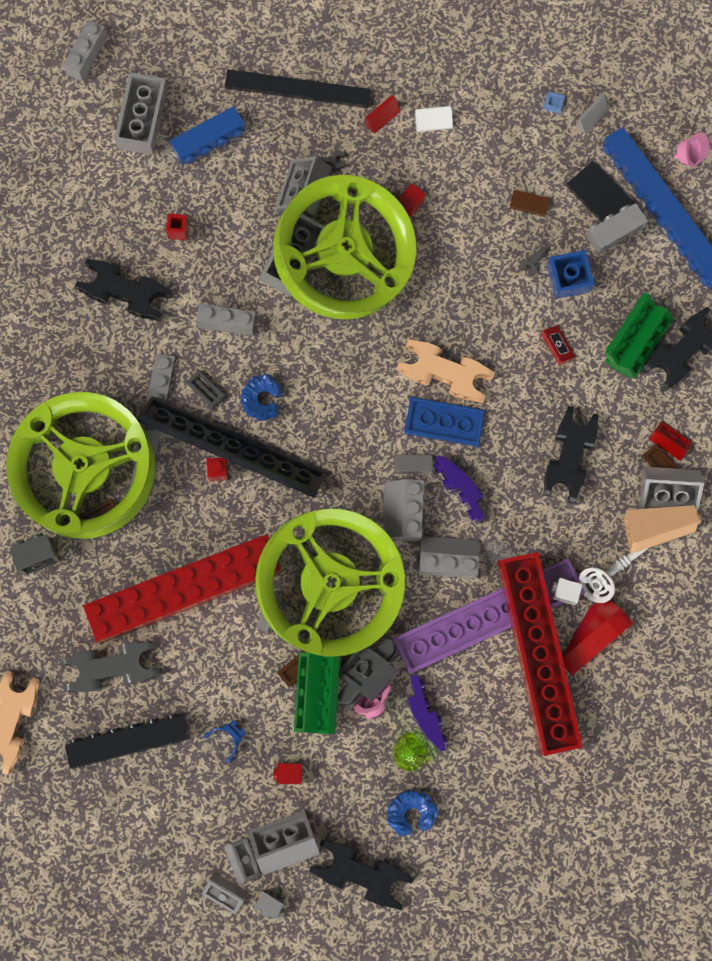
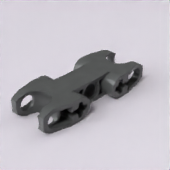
M133 642L118 646L120 655L99 659L97 650L77 652L71 656L59 659L61 666L74 665L79 670V678L75 682L63 686V691L86 693L102 690L101 680L123 676L124 685L142 683L151 678L161 676L160 669H144L141 664L142 656L149 651L157 649V643Z

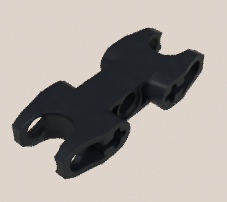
M86 260V267L96 272L97 278L91 283L76 282V290L84 293L92 300L107 304L110 297L129 304L126 311L131 315L161 322L162 314L150 307L153 299L157 297L171 299L173 295L171 290L156 280L141 276L138 283L120 277L122 270L106 261Z
M708 307L692 315L679 328L684 337L672 349L666 343H663L641 370L646 374L653 368L663 369L667 374L666 381L660 387L663 392L678 383L692 369L686 361L698 350L705 356L712 350V330H709L704 325V318L710 311Z
M568 406L555 436V440L564 442L559 461L550 459L544 476L543 496L548 497L553 485L562 483L569 490L568 503L574 504L587 473V470L578 468L583 448L592 451L598 433L599 415L593 413L588 425L579 426L573 421L574 407Z
M321 840L320 845L332 852L334 857L333 863L325 869L311 865L309 872L340 889L344 888L348 880L367 889L364 899L379 906L398 910L402 909L403 904L391 898L389 894L390 886L396 881L412 884L414 878L406 875L397 867L381 860L378 861L376 869L355 861L358 854L357 850L344 844Z

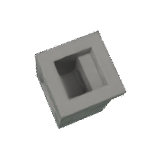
M263 891L252 910L256 912L259 908L261 910L260 914L270 920L273 917L280 920L285 912V909L282 908L285 903Z

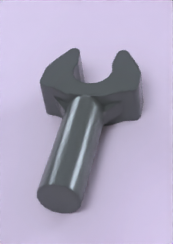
M335 150L331 157H318L326 164H331L334 170H340L346 164L345 162L336 161L337 158H345V153Z
M542 246L530 260L523 259L520 263L519 271L521 272L525 266H528L531 270L527 273L526 277L534 276L538 270L536 264L547 252V249Z

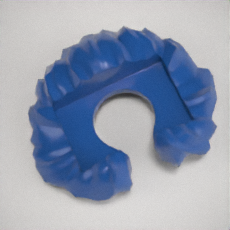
M270 374L253 376L245 384L244 389H242L240 401L244 407L243 411L249 417L256 418L258 421L275 418L280 414L279 410L281 407L279 404L261 405L257 400L258 395L264 391L269 392L275 398L283 396L282 386Z
M411 789L400 792L394 800H391V804L388 805L387 822L396 831V834L401 835V837L411 835L413 832L411 825L405 820V812L409 808H416L420 812L418 826L423 832L432 828L438 816V808L432 802L431 797L425 795L424 792L420 793L418 790L413 791Z

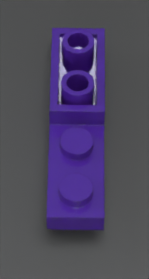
M441 455L436 456L434 467L438 474H442L444 478L442 482L446 490H450L452 494L459 491L458 497L461 503H465L468 507L467 514L470 520H474L476 524L482 522L485 517L477 502L481 501L483 497L478 488L457 465Z
M418 675L410 676L414 696L408 697L407 701L414 720L434 747L440 752L446 751L445 746H448L446 735L441 733L440 727L443 726L441 716L437 715L436 711L431 713L427 711L430 709L428 697L424 698L422 690H425L423 678L419 679Z

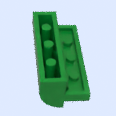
M643 293L640 299L637 300L631 313L627 315L624 324L617 331L611 344L607 346L605 362L621 374L636 379L673 321L670 311L667 308L655 305L651 295Z
M308 652L299 653L294 732L335 734L337 727L338 679L341 665L340 656H320Z

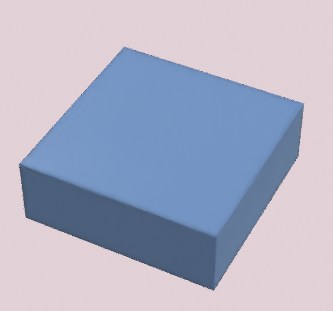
M548 91L543 109L560 114L566 95Z

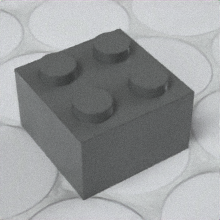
M37 534L32 537V540L27 542L24 540L18 541L13 544L14 547L9 548L16 570L24 576L61 562L54 541L47 534Z

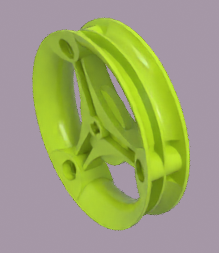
M334 175L312 182L293 198L281 215L275 229L273 256L282 283L301 305L324 317L350 320L365 317L378 311L404 288L415 264L416 238L407 212L388 190L366 178L353 175ZM348 191L352 192L355 197L350 196ZM333 196L337 202L341 203L338 219L324 227L318 236L316 247L300 253L296 248L292 247L293 230L298 218L312 203L322 198ZM363 202L371 205L384 217L393 233L396 244L395 267L390 270L381 265L373 256L371 238L359 223V205ZM347 206H352L351 220L345 219ZM318 254L319 261L306 265L304 258ZM290 263H295L298 269L292 268ZM369 265L382 277L378 278L374 273H372L368 268H366V266ZM326 267L332 273L341 276L359 274L375 285L374 294L359 300H339L319 292L304 277L308 270ZM385 280H388L392 287L387 286Z
M73 392L62 394L43 402L24 418L10 442L6 469L10 490L20 508L31 519L58 535L74 539H90L101 537L120 529L138 514L151 493L155 479L156 462L154 449L147 432L128 409L104 395L90 392ZM78 412H94L105 415L116 421L127 432L125 442L103 446L97 440L89 437L68 439L56 430L58 419ZM45 424L44 430L38 431L39 427ZM54 433L64 442L59 449L48 441ZM45 442L54 453L52 463L53 474L58 484L63 488L60 508L51 512L44 508L34 496L27 475L28 459L32 446ZM140 444L141 449L138 452H133V448ZM122 450L127 452V454L110 459L109 454ZM133 460L137 464L135 477L130 490L122 501L101 516L82 520L79 517V513L86 495L96 491L106 482L112 468ZM82 462H83V463L85 464V466H84V467L81 466V469H80L78 466H79V464L82 465ZM73 493L76 494L72 511H69L67 508ZM70 517V523L63 526V520Z
M322 509L307 512L289 520L272 535L258 561L255 587L261 612L267 623L279 637L292 646L308 653L320 656H344L369 647L379 640L391 627L399 613L404 598L405 574L402 559L394 542L374 521L349 510ZM326 525L341 526L359 533L373 545L382 563L377 571H359L347 557L338 553L323 552L312 537L315 527ZM296 527H300L303 530V535L300 538L294 535ZM306 540L309 541L317 554L312 559L301 544ZM288 544L296 545L305 562L300 585L303 596L307 600V605L299 623L293 624L283 615L274 592L275 568L280 555ZM386 574L392 576V581L388 585L384 582ZM376 575V584L360 585L359 576ZM328 577L329 579H334V581L332 582V587L326 585V583H328ZM378 588L384 595L376 615L365 627L356 633L343 638L322 639L316 632L319 624L328 612H335L346 608L353 602L359 591ZM314 607L320 611L312 627L305 625ZM302 630H306L308 633V637L304 641L299 639V633Z

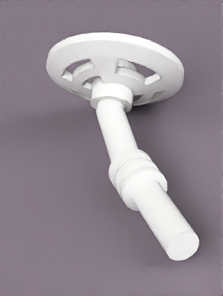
M648 548L629 553L627 556L623 555V558H619V561L616 560V564L606 572L596 567H590L582 571L579 580L586 592L583 595L596 603L609 601L615 593V584L611 577L620 569L624 570V567H628L627 564L631 565V561L648 550ZM595 571V573L590 574L589 577L586 576L587 573ZM585 583H589L590 587L594 590V593H591L588 590ZM607 591L610 592V593H609L608 595H606V596H600V594H604V593H606Z

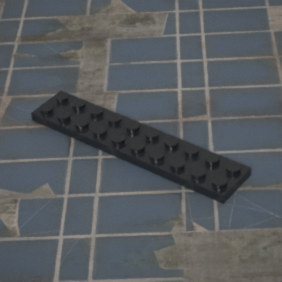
M151 396L138 415L137 421L145 426L152 427L182 442L189 443L198 449L205 450L217 457L226 459L235 465L242 466L313 498L316 497L327 473L325 470L154 396Z

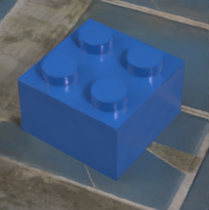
M586 250L549 257L546 266L555 299L592 291L595 284Z

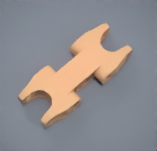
M408 339L406 347L415 352L419 360L414 364L398 363L397 371L423 385H429L432 378L451 385L449 394L462 400L478 403L484 402L486 396L474 388L473 381L477 378L492 380L495 372L470 358L463 357L460 364L440 357L443 351L440 347L428 342Z
M6 671L0 682V754L4 758L2 773L10 775L20 757L24 739L16 737L22 715L32 717L38 701L40 682L39 679L32 678L27 689L22 693H17L12 687L14 673L11 671Z

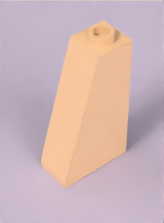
M695 505L626 510L624 524L630 553L696 532L697 526L701 522L700 513H697Z

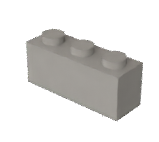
M88 19L63 64L67 75L83 82L107 38L104 26Z
M636 203L631 206L628 204L621 208L618 214L614 215L612 213L604 219V222L600 224L597 222L590 226L586 237L597 254H600L643 229L648 220Z
M199 304L196 323L197 327L201 329L253 336L256 314L254 311Z

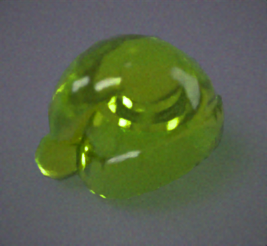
M411 731L401 735L393 746V761L397 767L404 771H415L421 764L429 762L426 746Z

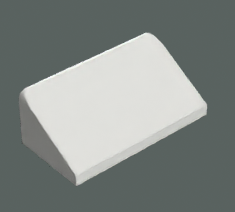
M451 106L415 110L417 132L453 129Z

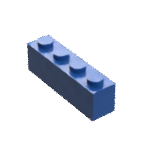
M232 106L171 139V148L182 165L186 163L191 164L197 157L209 154L213 148L224 146L228 140L242 136L246 131L245 123L235 107Z

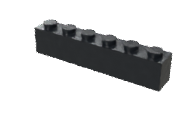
M176 713L168 715L167 720L160 721L159 718L148 720L147 725L140 726V723L128 725V729L123 731L120 728L111 729L109 734L101 736V733L89 735L90 739L82 740L81 737L69 740L70 744L65 745L69 768L75 769L187 741L189 737L184 716H179Z

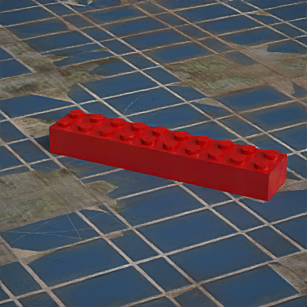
M265 534L83 605L96 642L98 644L104 643L255 584L258 561L269 540L268 535ZM278 562L274 576L282 573Z
M539 552L497 561L540 755L547 756L583 748Z

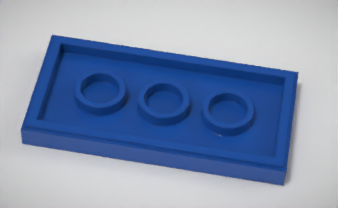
M410 397L404 434L479 448L485 410Z

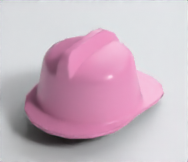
M699 132L689 139L681 141L678 144L677 153L674 155V158L679 159L680 163L689 165L691 168L696 167L706 158L709 152L707 135Z
M388 682L373 702L362 695L353 706L354 710L359 714H364L370 720L380 715L385 710V699L391 689V682Z

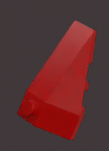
M610 600L605 603H594L588 609L562 655L566 670L573 676L632 625L633 621L620 607Z

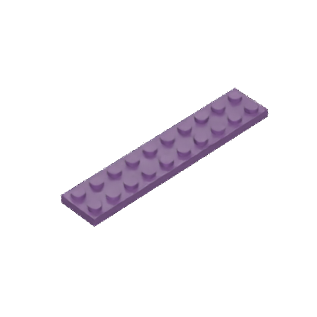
M569 558L543 569L552 609L564 603L552 599L553 594L550 591L553 582H557L559 578L579 584L581 582ZM583 586L581 588L580 595L586 593ZM503 588L393 638L409 675L511 628Z

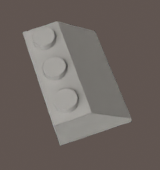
M317 156L293 159L276 210L284 212L293 198L303 188L316 180L328 177L331 166ZM320 200L312 203L302 214L307 217H315Z
M643 467L640 486V509L695 505L698 513L704 486L701 470Z
M403 479L385 482L382 529L389 535L391 540L421 541L424 480Z
M422 536L420 541L419 575L471 579L478 577V540Z
M305 810L248 831L262 875L320 854Z

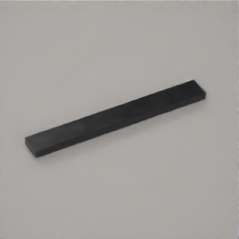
M227 69L225 89L368 108L371 89L231 69Z

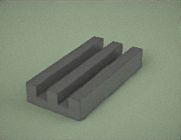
M200 370L186 382L212 410L226 397ZM198 376L219 395L218 398L197 379ZM194 381V382H195L204 392H206L214 401L211 402L207 397H205V396L192 384V382Z

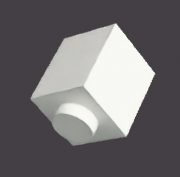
M559 578L557 582L552 584L550 591L553 594L552 599L576 605L583 584Z

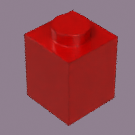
M411 183L398 198V201L407 214L412 216L424 203L426 194Z
M168 213L166 226L168 239L187 241L189 224L187 215Z
M221 457L206 458L209 482L227 481V460Z
M277 764V768H273V780H277V784H301L302 764Z

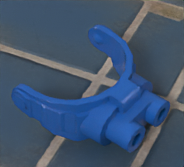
M234 720L229 724L225 723L222 727L212 729L203 736L206 739L211 733L218 730L231 734L235 746L232 755L226 760L227 763L233 759L238 744L242 741L241 738L246 734L242 728H237L238 724Z

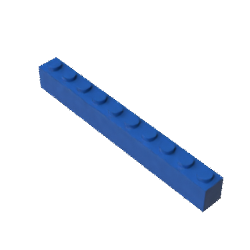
M624 127L618 129L604 139L602 144L603 151L613 159L614 166L622 171L625 181L635 189L636 196L639 199L642 198L645 202L647 211L653 213L659 227H663L667 232L668 239L676 244L679 254L687 259L690 269L694 272L696 271L701 284L707 286L710 290L712 288L711 244Z

